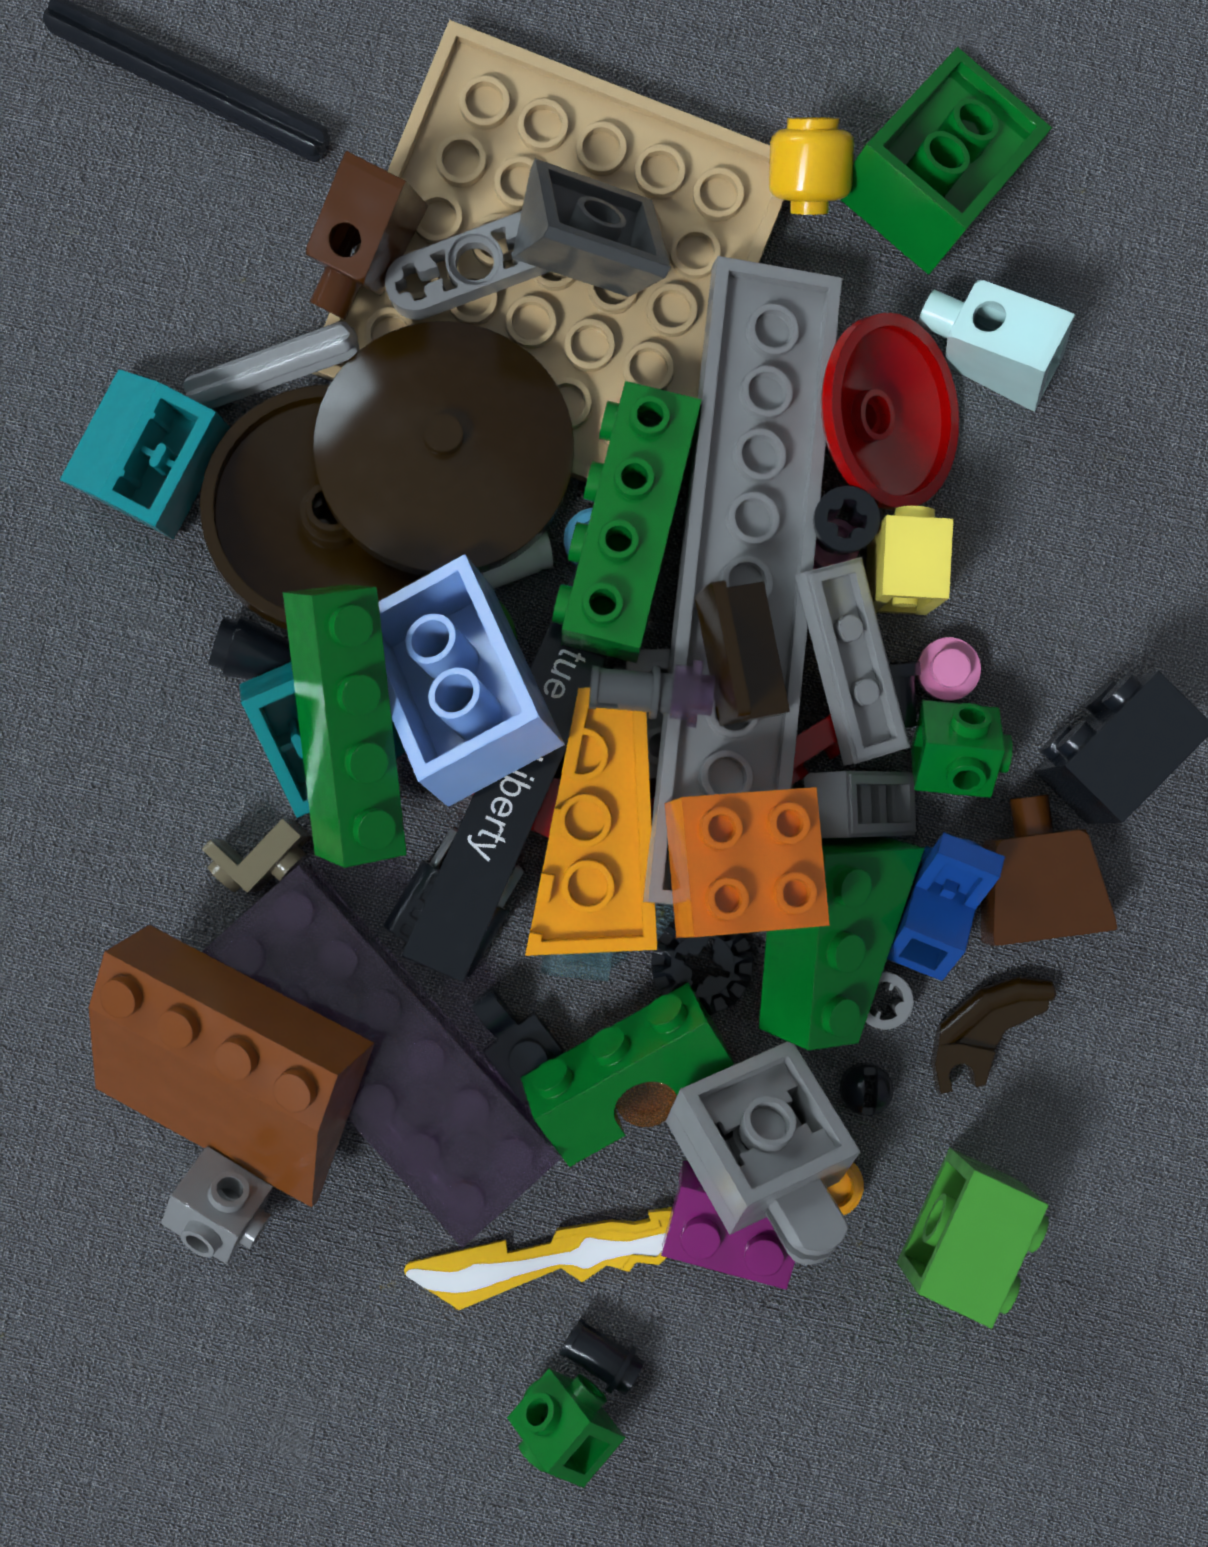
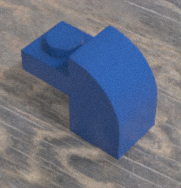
M943 832L933 848L925 846L887 959L943 981L966 952L975 910L999 880L1005 856L982 848L971 840L960 839Z

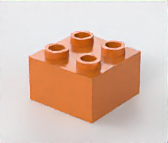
M817 787L688 796L664 803L676 938L830 926Z

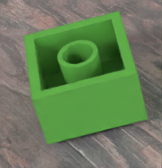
M949 1147L896 1263L919 1295L992 1329L999 1313H1008L1016 1301L1021 1284L1017 1273L1027 1252L1034 1253L1044 1240L1049 1224V1218L1045 1215V1212L1049 1205L1018 1179Z

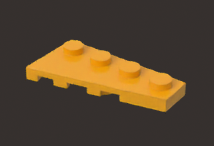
M590 687L578 688L525 956L657 950L655 903L643 902L652 830L646 712L606 708L589 709Z

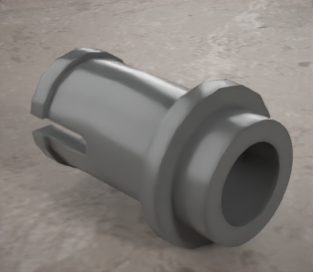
M592 666L589 709L606 708L648 712L649 719H656L657 713L670 714L673 696V674L661 673L660 666H653L652 672Z

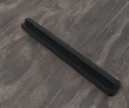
M50 0L48 8L44 11L43 23L47 26L50 33L312 162H318L328 148L330 135L324 125L70 0Z

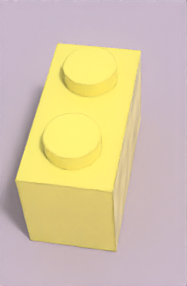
M925 506L895 508V515H886L883 518L876 536L867 545L866 576L876 612L927 615L949 599L953 519L935 518V509Z

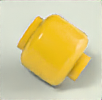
M787 118V128L775 132L771 137L769 190L776 198L791 201L790 213L802 215L828 214L829 201L841 200L851 192L854 137L850 132L839 129V118Z

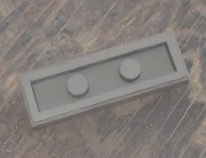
M862 557L796 574L795 578L843 765L857 764L909 748L910 745Z

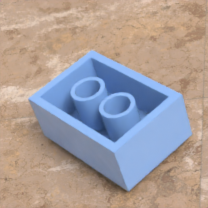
M466 554L379 601L391 717L418 782L449 807L565 745L493 587Z

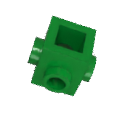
M923 700L911 745L914 790L991 798L998 773H1007L1010 768L1013 750L1011 735L1003 734L1000 709L998 707L980 706L974 703L958 704Z
M550 1368L540 1379L530 1385L521 1402L507 1417L522 1438L518 1445L519 1450L534 1467L544 1473L583 1488L626 1438L603 1409L607 1399L592 1381L581 1374L572 1379Z

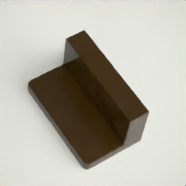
M725 580L709 583L694 598L719 725L724 726L775 717L790 712L764 581L727 587Z

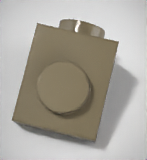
M282 818L245 858L239 855L223 839H210L202 850L213 860L207 868L219 882L235 893L241 887L247 893L261 891L273 877L277 878L280 882L285 880L306 858L307 853L301 847L309 840L311 835L294 819Z

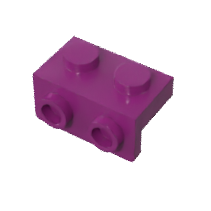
M688 1161L682 1162L679 1172V1186L662 1242L661 1256L787 1290L795 1261L787 1253L768 1218L766 1217L729 1235Z

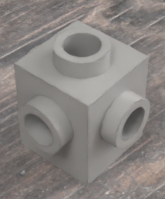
M207 1146L171 1194L161 1224L180 1235L185 1246L194 1253L203 1257L214 1256L227 1264L240 1244L251 1249L267 1226L272 1215L264 1211L263 1208L273 1186Z

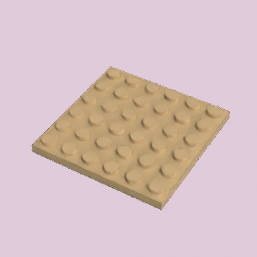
M449 20L388 169V172L407 181L428 205L425 215L404 255L522 211L530 169L536 158L652 199L671 268L666 278L630 297L550 271L421 320L409 319L399 314L394 309L386 289L380 296L361 286L346 319L343 320L329 313L324 327L339 321H345L350 327L354 328L360 349L388 332L409 325L434 321L473 324L490 329L516 342L543 365L555 381L564 398L572 422L574 436V459L571 477L586 483L592 461L605 462L610 441L599 439L607 401L620 403L625 381L698 398L712 265L717 256L760 263L785 201L773 196L769 190L770 145ZM506 238L497 240L503 253L505 269L514 266L511 252L514 249L508 251ZM361 243L357 245L354 254L359 250ZM470 249L459 258L457 270L466 279L480 280L491 272L494 260L485 250ZM445 260L436 263L440 277L429 281H421L417 273L410 274L405 277L407 288L400 291L399 294L409 292L413 296L414 301L421 300L426 297L424 286L441 278L443 279L445 291L454 289L455 287L448 275ZM347 361L311 374L332 382Z

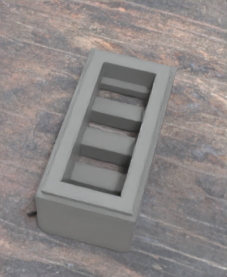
M837 771L809 773L805 776L804 788L817 787L821 838L915 835L916 813L913 772Z

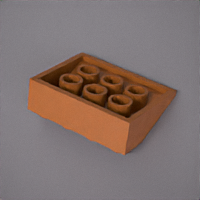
M151 925L144 927L106 950L89 1004L95 1088L203 1148L210 1147L266 1183L313 1207L319 1200L374 1042Z

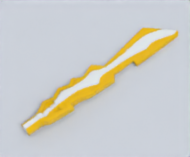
M672 1207L648 1210L649 1218L637 1221L609 1219L557 1228L551 1242L509 1252L506 1239L421 1258L408 1262L405 1265L404 1273L414 1282L456 1309L461 1310L560 1268L583 1282L606 1266L630 1272L636 1263L659 1265L667 1258L661 1256V1250Z

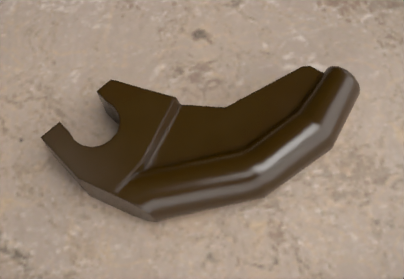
M1015 976L977 989L938 1025L931 1056L936 1090L940 1094L953 1092L949 1074L951 1069L959 1064L968 1066L972 1085L975 1087L985 1086L995 1056V1048L1005 1031L1046 1012L1049 1009V1001H1053L1056 998L1054 983L1051 980L1025 976Z

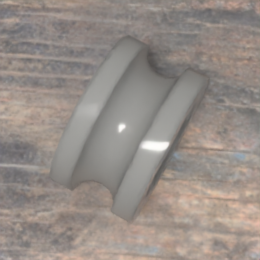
M883 970L879 983L885 982L884 988L892 991L895 987L898 991L899 999L890 1003L891 1014L880 1017L881 1012L874 1008L871 1013L869 1012L866 1023L874 1028L886 1030L896 1028L907 1020L912 1012L914 1001L912 990L907 982L898 975Z

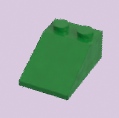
M957 47L866 144L853 163L851 192L842 198L841 201L929 275L1052 127Z

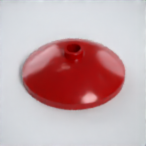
M880 313L856 321L843 332L836 342L823 377L821 419L827 447L837 469L850 486L858 487L869 493L879 508L895 510V508L901 506L921 505L934 496L945 482L957 450L959 408L952 374L937 343L914 320L897 313Z

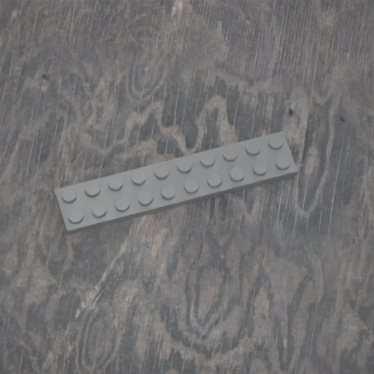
M717 256L712 265L698 399H702L693 436L668 673L673 674V696L670 714H663L643 902L673 906L664 803L680 797L791 789L808 626L795 575L813 570L817 535L813 526V515L821 496L826 446L821 419V388L829 357L836 344L842 286L841 277ZM725 580L727 587L764 581L790 712L775 717L724 726L719 725L694 598L709 583Z

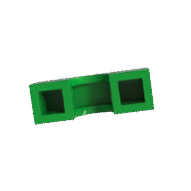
M686 983L669 994L655 999L648 1006L611 1027L602 1029L593 1037L567 1052L544 1062L537 1069L522 1076L520 1079L534 1121L567 1165L571 1167L626 1136L615 1105L622 1094L628 1089L645 1082H660L669 1086L678 1095L681 1088L735 1065L716 1025L690 984Z

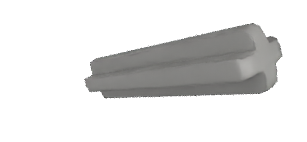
M345 321L336 322L191 375L183 383L186 392L185 396L210 409H214L348 361L360 350L357 334L354 328L350 327Z

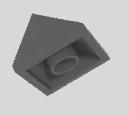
M535 158L529 173L512 259L627 297L666 278L671 265L652 199Z

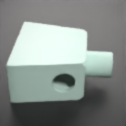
M977 280L965 303L934 289L921 311L918 324L929 331L947 338L945 359L950 369L1035 412L1063 359L1075 314L985 280Z

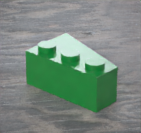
M883 836L821 838L830 926L767 931L759 1029L806 1050L859 1043L924 848Z

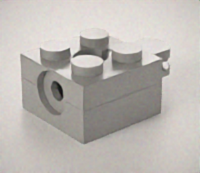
M787 1041L680 1089L667 1116L666 1123L729 1235L767 1217L787 1253L796 1263L813 1265L821 1263L831 1256L837 1246L843 1241L848 1231V1224L827 1188L840 1182L860 1154V1150L796 1045Z

